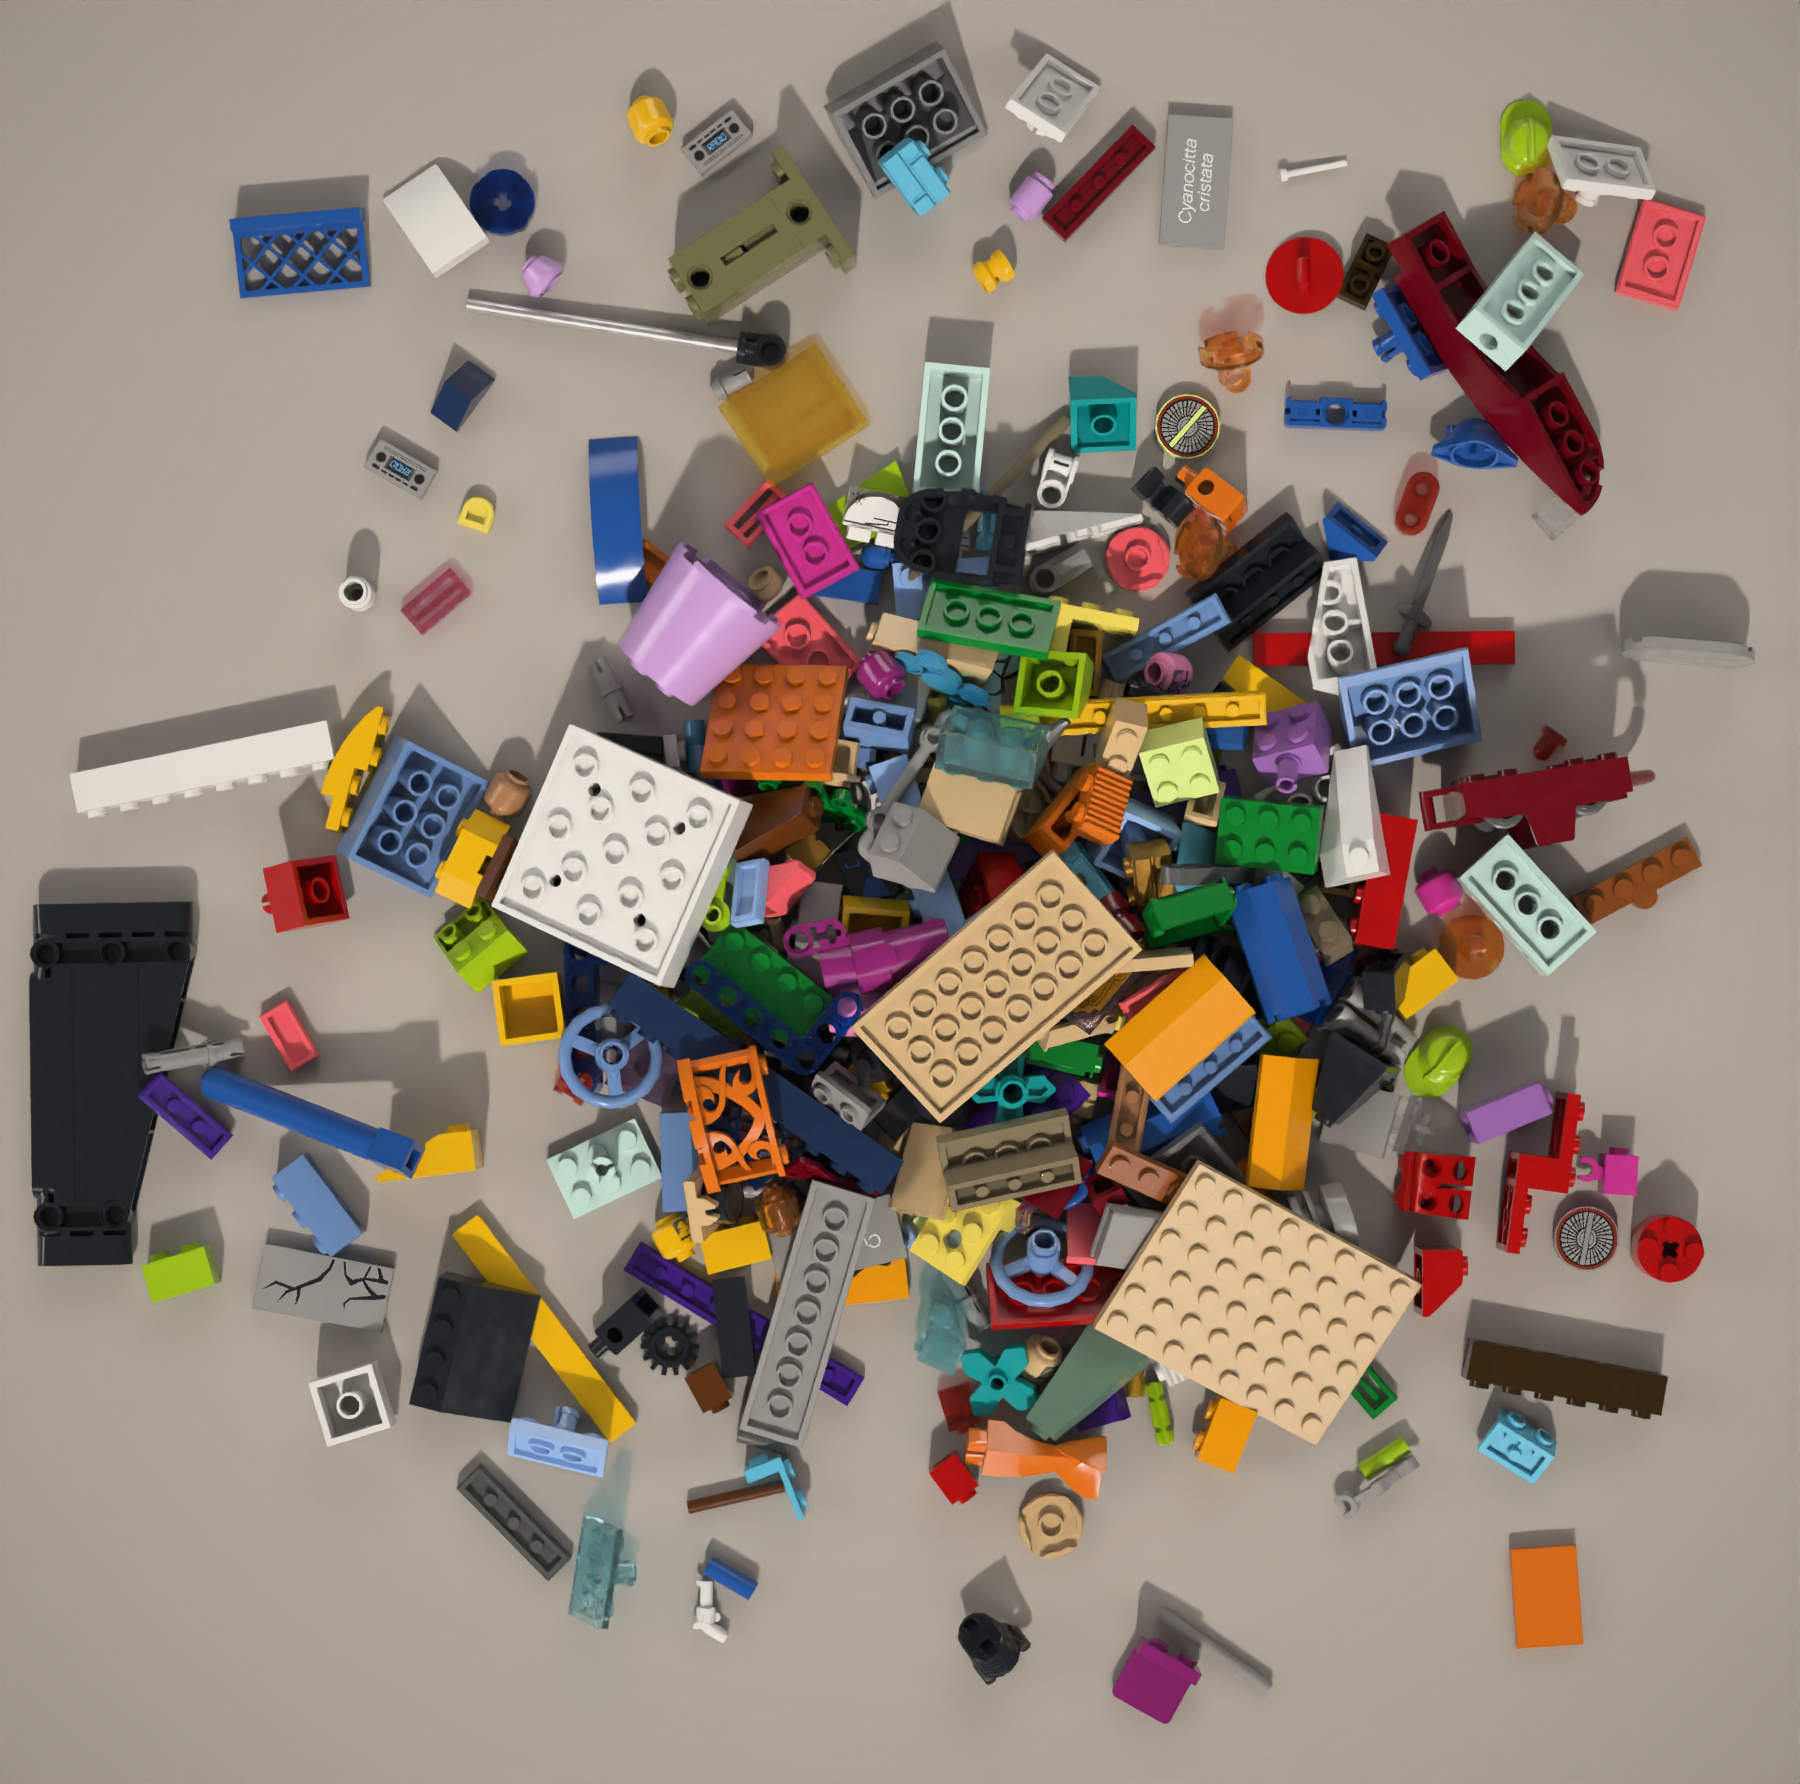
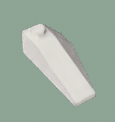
M1368 745L1334 752L1320 849V860L1326 888L1390 875Z

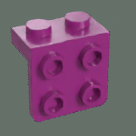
M1141 1635L1112 1688V1693L1121 1701L1157 1721L1167 1724L1171 1721L1190 1684L1196 1686L1202 1673L1199 1667L1196 1666L1198 1662L1182 1652L1178 1656L1169 1651V1645L1160 1639L1152 1636L1149 1640Z

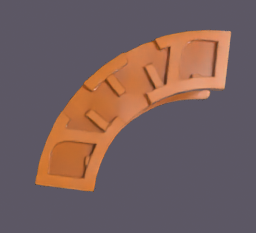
M751 1045L748 1049L690 1061V1058L677 1060L683 1099L687 1104L690 1118H695V1120L689 1121L694 1147L698 1151L699 1166L708 1194L720 1192V1185L775 1173H778L779 1177L786 1176L784 1164L790 1163L786 1144L780 1145L763 1076L769 1074L765 1055L759 1056L756 1045ZM749 1063L752 1075L748 1082L740 1080V1070L734 1074L732 1085L726 1082V1067ZM720 1069L719 1079L695 1075ZM756 1088L761 1106L749 1096ZM714 1093L719 1094L717 1107L713 1110L706 1109L703 1102L706 1099H711L714 1102ZM726 1097L741 1105L754 1117L749 1132L739 1145L728 1134L718 1130H707L706 1125L713 1123L722 1114ZM764 1125H766L769 1140L759 1138ZM723 1141L732 1151L728 1153L726 1146H724L723 1150L717 1151L713 1146L716 1142ZM760 1149H766L771 1156L760 1158L757 1152ZM748 1152L754 1159L747 1161L744 1155Z

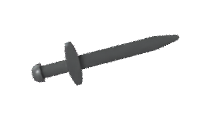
M1451 512L1448 513L1437 532L1412 603H1397L1396 605L1398 613L1405 619L1398 641L1393 643V650L1398 655L1406 656L1411 652L1412 647L1410 644L1417 626L1430 628L1432 625L1430 618L1422 610L1449 538L1453 518Z

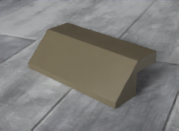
M1066 1107L936 1136L940 1165L952 1212L1082 1183L1079 1159L1072 1142L1069 1115Z

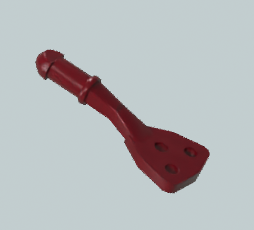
M798 1157L785 1166L786 1176H783L785 1178H818L827 1183L869 1194L855 1184L857 1180L854 1178L838 1177L827 1171V1168L817 1161ZM874 1190L872 1196L878 1197L880 1193Z

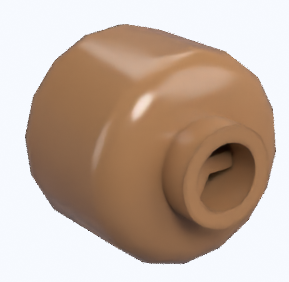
M507 769L506 772H497L484 795L486 803L490 806L489 812L504 820L507 816H520L533 793L529 785L530 780L522 773L513 769Z

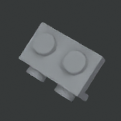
M836 1061L824 1072L819 1071L815 1075L809 1090L820 1103L829 1106L845 1122L852 1124L860 1131L884 1108L887 1101L868 1085L859 1086L857 1077Z

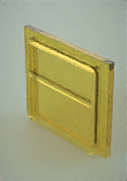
M816 343L718 406V409L742 443L744 450L748 452L772 489L870 425Z

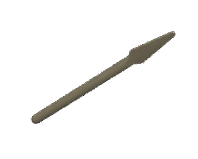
M1068 415L1060 416L985 494L1001 496L1070 426V417ZM966 512L963 534L983 513ZM911 571L908 580L913 581L920 575Z

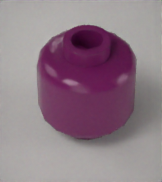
M879 650L877 652L869 651L862 656L857 670V679L871 696L876 699H891L901 692L905 686L906 671L899 661L894 658L893 654L887 650Z

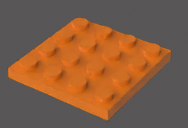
M741 664L714 689L700 767L702 779L832 781L849 677L848 667L839 665Z

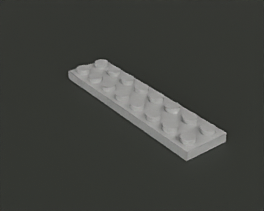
M816 1178L812 1179L739 1430L795 1447H803L876 1196L827 1183Z

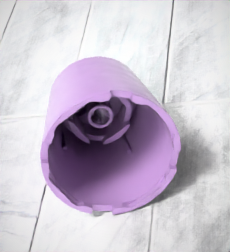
M681 540L618 641V645L632 660L630 665L645 676L647 674L657 682L655 684L656 687L668 697L674 695L686 704L695 706L775 635L783 624L773 613L767 616L762 611L766 605L729 572L708 556L701 560L695 555L698 550L691 544Z

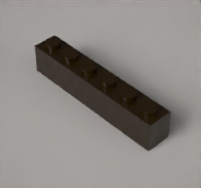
M1469 1337L1461 1374L1463 1378L1470 1380L1469 1386L1489 1389V1384L1502 1386L1501 1392L1513 1395H1521L1522 1390L1534 1392V1398L1553 1401L1554 1396L1567 1398L1566 1404L1578 1407H1586V1402L1599 1404L1598 1410L1610 1413H1618L1619 1408L1631 1410V1416L1643 1419H1650L1651 1414L1661 1416L1668 1376L1658 1372Z

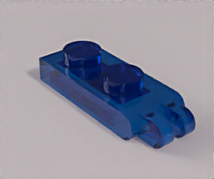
M1354 948V951L1347 954L1346 957L1340 958L1327 967L1320 960L1319 965L1332 1004L1323 1007L1321 1001H1319L1321 1007L1297 1017L1317 1028L1321 1027L1358 966L1357 963L1353 962L1358 955V949Z

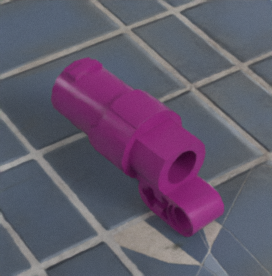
M928 917L925 918V923L882 931L881 927L847 934L844 925L840 921L826 919L790 928L784 935L783 944L786 952L795 958L819 956L825 989L858 983L860 994L866 995L893 988L894 983L901 981L949 939V935L943 918ZM827 927H833L835 932L840 931L841 935L836 937V943L830 944L828 939L818 940L820 947L813 948L814 940L810 930L817 929V936L826 934ZM796 933L804 934L808 938L807 947L801 951L793 950L789 945L792 935Z

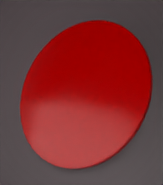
M1312 237L1294 238L1282 244L1270 257L1265 274L1266 286L1272 299L1283 309L1296 314L1315 313L1329 306L1338 296L1344 280L1343 265L1337 252L1326 242Z

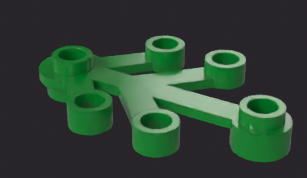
M757 780L759 783L758 787L765 792L796 787L784 780ZM804 781L803 785H808L824 801L825 812H823L820 822L842 824L844 829L852 832H859L861 829L866 828L865 817L869 811L864 806L853 803L851 792L845 789H835L830 800L824 788V781Z

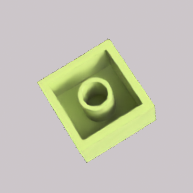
M1202 717L1147 730L1139 750V755L1155 808L1220 793L1218 770Z

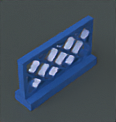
M355 207L229 219L230 230L233 232L240 298L371 287L364 227V208ZM357 228L358 243L349 252L336 239L344 229ZM337 230L333 237L325 232ZM312 232H320L329 240L318 255L304 244ZM305 233L300 240L293 235ZM280 235H288L297 243L286 258L272 247V244ZM272 236L268 243L261 237ZM255 238L264 245V248L254 260H251L243 253L242 239ZM332 244L336 245L347 255L336 270L322 259ZM300 247L315 258L304 273L290 262V259ZM268 249L282 260V263L272 275H269L257 265ZM358 249L360 252V260L354 256ZM244 259L250 264L246 270ZM350 259L361 266L363 281L350 282L340 274ZM318 262L333 273L325 284L317 285L307 276ZM287 264L300 275V278L292 287L285 288L275 278ZM255 268L268 280L260 290L248 291L246 277ZM336 277L343 281L341 283H332ZM304 279L311 284L308 286H299ZM271 283H274L278 287L275 289H267Z

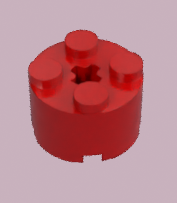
M1660 1214L1645 1218L1635 1227L1631 1237L1630 1252L1636 1267L1645 1275L1662 1282L1673 1283L1688 1278L1697 1270L1705 1254L1703 1242L1697 1229L1688 1221L1672 1215ZM1664 1241L1672 1244L1669 1247L1671 1250L1669 1254L1661 1253L1664 1250L1662 1245Z

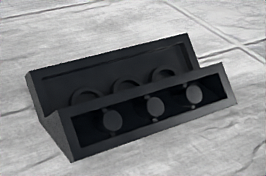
M1285 512L1184 592L1192 606L1215 593L1218 594L1232 622L1213 632V634L1222 646L1230 652L1319 581L1325 561L1320 552L1304 538L1293 517Z

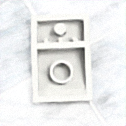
M434 164L383 199V202L435 278H438L489 243L487 236L437 164Z

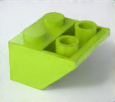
M480 897L470 909L467 908L433 937L456 972L477 993L481 992L491 981H494L528 952L516 933L496 909L491 906V903L483 897Z

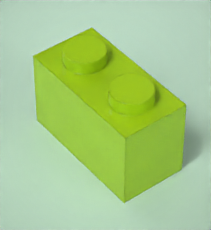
M196 1241L180 1246L182 1253L169 1256L167 1250L149 1256L150 1263L141 1265L152 1303L221 1282L211 1245L208 1244L201 1247L200 1242Z

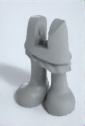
M1355 976L1349 977L1342 983L1336 994V999L1341 1003L1331 1006L1325 1012L1321 1019V1028L1328 1032L1346 1028L1367 1042L1369 1050L1374 1051L1376 1055L1402 1065L1408 1055L1401 1048L1390 1042V1039L1393 1036L1406 1045L1414 1046L1418 1037L1394 1012L1381 1015L1376 1014L1374 1010H1363L1362 982ZM1350 1007L1357 1009L1372 1020L1371 1026L1357 1016Z

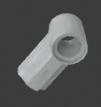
M1078 543L1046 563L1038 565L1033 569L1028 579L1030 591L1038 597L1051 595L1058 588L1092 569L1093 565L1090 557ZM1039 573L1048 574L1052 579V586L1048 588L1040 587L1036 582V575Z

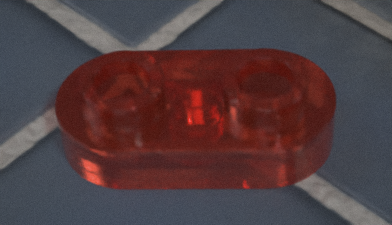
M1418 472L1406 483L1394 516L1396 529L1405 536L1418 535L1427 526L1440 490L1437 478L1431 473ZM1418 484L1426 486V495H1419L1416 492ZM1408 514L1413 515L1416 519L1415 525H1407L1404 520L1405 516Z

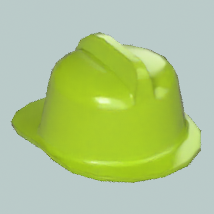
M1525 99L1514 102L1506 108L1500 123L1502 162L1508 171L1524 178L1537 176L1551 162L1547 143L1552 135V122L1547 110L1536 101Z
M1446 1025L1434 1028L1410 1054L1404 1066V1078L1406 1085L1411 1091L1425 1098H1435L1446 1093L1466 1071L1472 1060L1473 1048L1468 1036L1462 1030Z

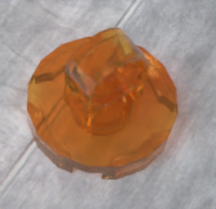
M1540 167L1536 168L1537 171L1535 173L1528 172L1523 176L1517 185L1512 204L1517 205V216H1512L1513 222L1519 230L1529 234L1534 232L1544 234L1554 223H1568L1577 212L1576 201L1562 189L1557 173ZM1564 201H1567L1565 209L1561 212Z
M1229 331L1205 339V347H1198L1201 365L1208 369L1217 370L1220 384L1229 392L1238 394L1245 391L1251 383L1250 365L1261 359L1265 352L1261 335L1248 331V337H1238L1237 331ZM1234 370H1241V380L1234 385L1228 384L1229 374Z
M1197 514L1194 515L1195 519L1192 522L1186 521L1182 525L1176 538L1174 554L1179 555L1180 565H1176V569L1183 578L1203 581L1216 571L1218 565L1235 553L1238 547L1234 542L1224 537L1221 525L1215 518ZM1228 545V552L1226 556L1221 559L1224 546Z
M1469 914L1457 917L1445 927L1439 936L1438 952L1459 978L1476 980L1486 977L1498 968L1504 956L1505 943L1501 931L1494 922L1483 916Z

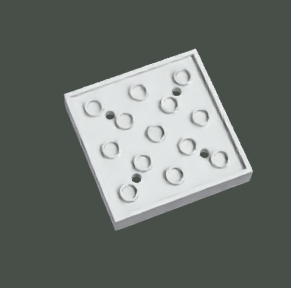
M569 724L491 906L654 984L674 988L753 804L585 728ZM597 784H599L601 790L600 793L595 796L593 793V789ZM681 823H684L686 829L685 832L680 835L678 833V826ZM559 875L561 883L556 887L554 879ZM641 915H644L646 922L640 927L638 919Z

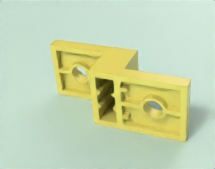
M1049 596V599L1061 601V610L1051 651L1066 652L1071 626L1104 631L1105 633L1134 638L1138 631L1140 619L1134 618V612L1114 609V612L1109 613L1100 611L1101 606L1097 604L1082 602L1081 606L1078 607L1068 605L1069 599Z
M1019 1197L956 1212L951 1211L949 1203L945 1220L928 1218L909 1250L959 1284L966 1286L998 1232L1002 1230L1010 1233L1022 1221V1219H1018V1214L1021 1212L1020 1209L1026 1203V1200ZM959 1231L962 1237L961 1243L957 1248L951 1249L948 1246L947 1239L952 1232Z

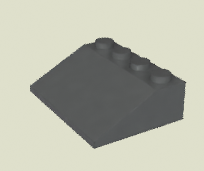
M936 41L823 106L839 138L875 199L895 188L877 161L903 139L908 137L914 139L915 142L921 140L931 153V156L927 159L933 166L988 134L946 49Z

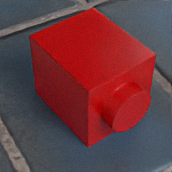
M953 1450L929 1468L930 1476L952 1505L957 1501L964 1504L977 1494L975 1488L979 1486L978 1480L968 1466L964 1464L956 1450Z

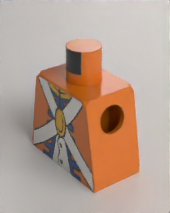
M1186 464L1175 477V481L1186 489L1184 492L1185 497L1191 502L1195 510L1226 536L1248 512L1246 496L1207 467L1203 468L1198 474ZM1206 491L1211 492L1210 494L1203 495V493Z

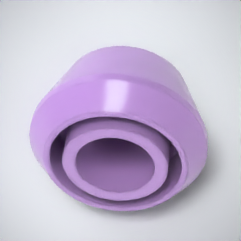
M533 255L521 268L524 272L522 280L529 294L532 297L539 298L553 288L564 272L561 262L545 255H541L538 258Z

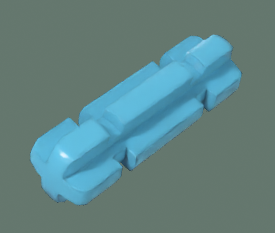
M981 488L980 493L985 494L990 488ZM983 513L978 518L977 533H979V537H977L976 549L979 552H991L996 514Z

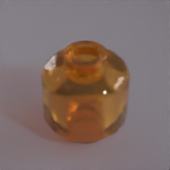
M773 1186L763 1190L754 1205L761 1228L767 1234H776L779 1238L786 1237L795 1231L794 1227L800 1223L802 1214L796 1197L792 1191L784 1189L783 1186Z

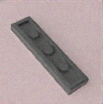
M482 1464L478 1465L456 1487L547 1581L572 1558L566 1549Z

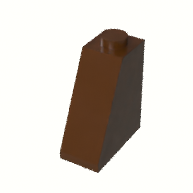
M808 785L741 797L740 799L753 804V807L732 856L738 862L758 858L768 860L818 831L824 811V801Z

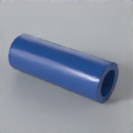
M715 1557L711 1558L703 1572L704 1575L747 1600L750 1599L758 1585V1582Z

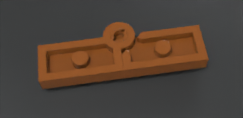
M1684 837L1570 897L1573 906L1591 925L1631 903L1638 909L1651 908L1658 899L1657 889L1703 865L1688 837Z

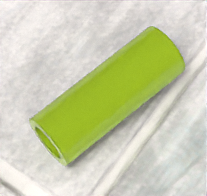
M1399 1437L1357 1466L1366 1480L1370 1481L1412 1452L1403 1438Z

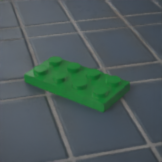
M931 578L917 627V637L1048 661L1061 610V601Z
M731 924L722 931L692 971L796 1053L800 1051L838 1001V999L747 928H736Z

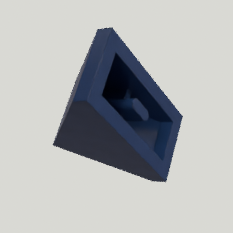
M468 360L444 382L430 413L458 432L495 382V379Z

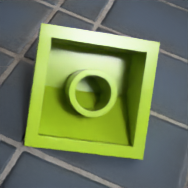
M1051 650L1048 661L1021 656L1013 713L1018 715L1079 719L1091 693L1094 671L1093 661L1087 653Z

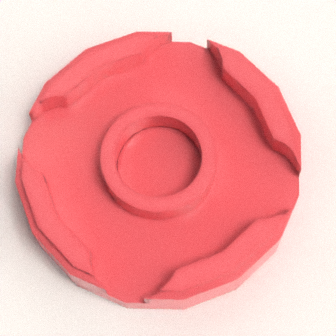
M1143 526L1128 527L1118 532L1109 542L1105 554L1106 570L1111 580L1120 588L1132 592L1147 591L1157 586L1166 576L1170 565L1169 548L1165 540L1155 531Z

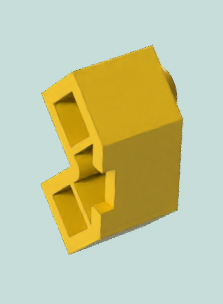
M475 809L469 820L463 818L455 833L458 839L447 861L443 859L435 873V877L439 879L435 892L470 909L479 896L475 893L503 835L508 836L511 826Z

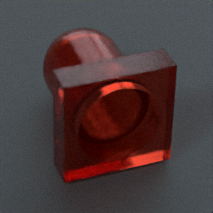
M1544 724L1541 728V731L1544 733L1532 750L1533 756L1540 761L1549 759L1559 744L1564 747L1568 741L1567 738L1547 724Z

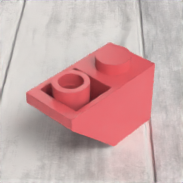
M795 859L785 860L783 864L769 865L765 918L786 915L816 879V872L805 866L802 861Z

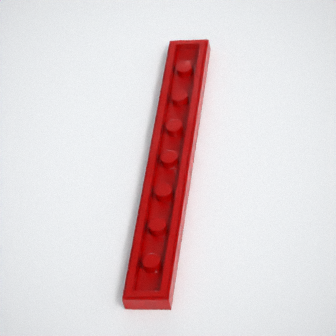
M1515 631L1415 632L1410 644L1412 650L1406 656L1398 655L1393 650V643L1398 641L1401 632H1370L1377 666H1387L1464 647L1468 648L1471 665L1515 664ZM1253 633V665L1256 667L1309 666L1308 652L1312 633Z

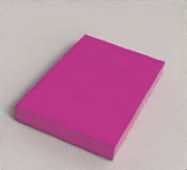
M813 482L755 513L802 600L860 569Z

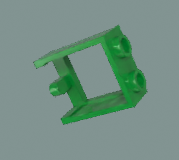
M1225 877L1221 878L1218 884L1214 881L1160 897L1159 900L1150 899L1139 917L1146 928L1143 938L1147 949H1158L1221 930L1237 905L1235 891L1232 887H1228Z
M1077 1040L1050 1047L1046 1052L1042 1050L1038 1041H1036L1022 1053L1025 1056V1065L1031 1064L1071 1073V1075L1084 1077L1086 1073V1079L1093 1078L1094 1073H1100L1104 1054L1098 1053L1099 1045Z

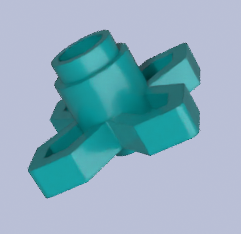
M1020 1054L971 1096L976 1103L997 1101L996 1123L1023 1117L1022 1105L1025 1102L1044 1103L1056 1091L1055 1086L1042 1073L1023 1075L1025 1060L1023 1054ZM1015 1084V1089L1012 1092L1007 1093L1004 1091L1007 1085Z
M1026 1343L1007 1344L1002 1354L994 1358L982 1348L963 1351L961 1362L964 1374L981 1383L970 1396L973 1415L993 1414L1001 1398H1004L1018 1411L1033 1408L1038 1400L1036 1386L1020 1377V1373L1030 1362Z

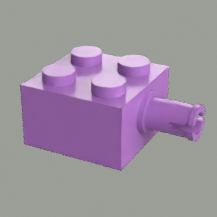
M1319 701L1302 703L1275 712H1267V725L1255 726L1252 761L1266 788L1276 785L1278 786V791L1292 793L1297 789V780L1328 772L1332 728Z

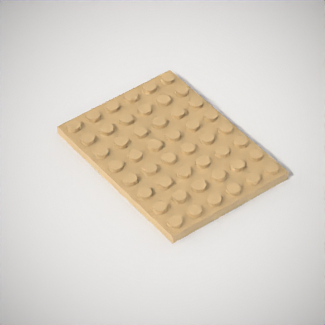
M1197 1159L1097 1315L1093 1326L1094 1329L1236 1404L1257 1411V1415L1317 1445L1422 1284L1419 1279Z

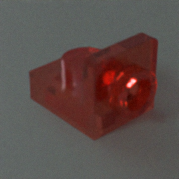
M969 1381L937 1391L949 1432L956 1430L957 1435L968 1433L969 1428H976L975 1424L981 1422L980 1417L973 1415L970 1403L972 1391Z

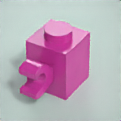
M1609 1147V1153L1599 1154V1164L1591 1157H1579L1578 1162L1588 1163L1591 1170L1587 1175H1577V1179L1584 1182L1598 1180L1597 1192L1602 1194L1637 1196L1639 1156L1629 1155V1148Z

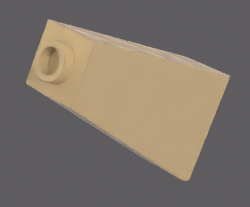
M883 612L878 623L872 621L865 640L870 641L867 652L887 650L894 656L897 651H905L916 656L919 649L931 650L946 659L948 662L947 667L955 671L962 678V683H970L980 688L983 687L993 671L999 653L917 637L919 623L917 620Z

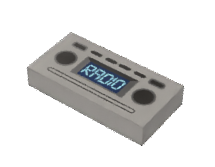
M731 109L681 148V151L702 177L752 138V134Z
M379 439L364 465L366 469L420 500L423 499L438 473L433 468L382 439Z

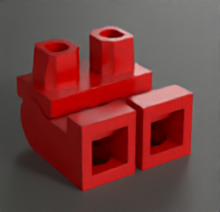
M1405 1151L1404 1155L1398 1157L1397 1168L1402 1173L1401 1186L1395 1189L1393 1199L1394 1202L1398 1203V1210L1468 1220L1472 1191L1454 1187H1441V1183L1472 1186L1476 1157L1450 1153ZM1459 1161L1464 1164L1465 1172L1462 1178L1458 1180ZM1455 1194H1457L1461 1199V1205L1458 1211L1453 1212Z

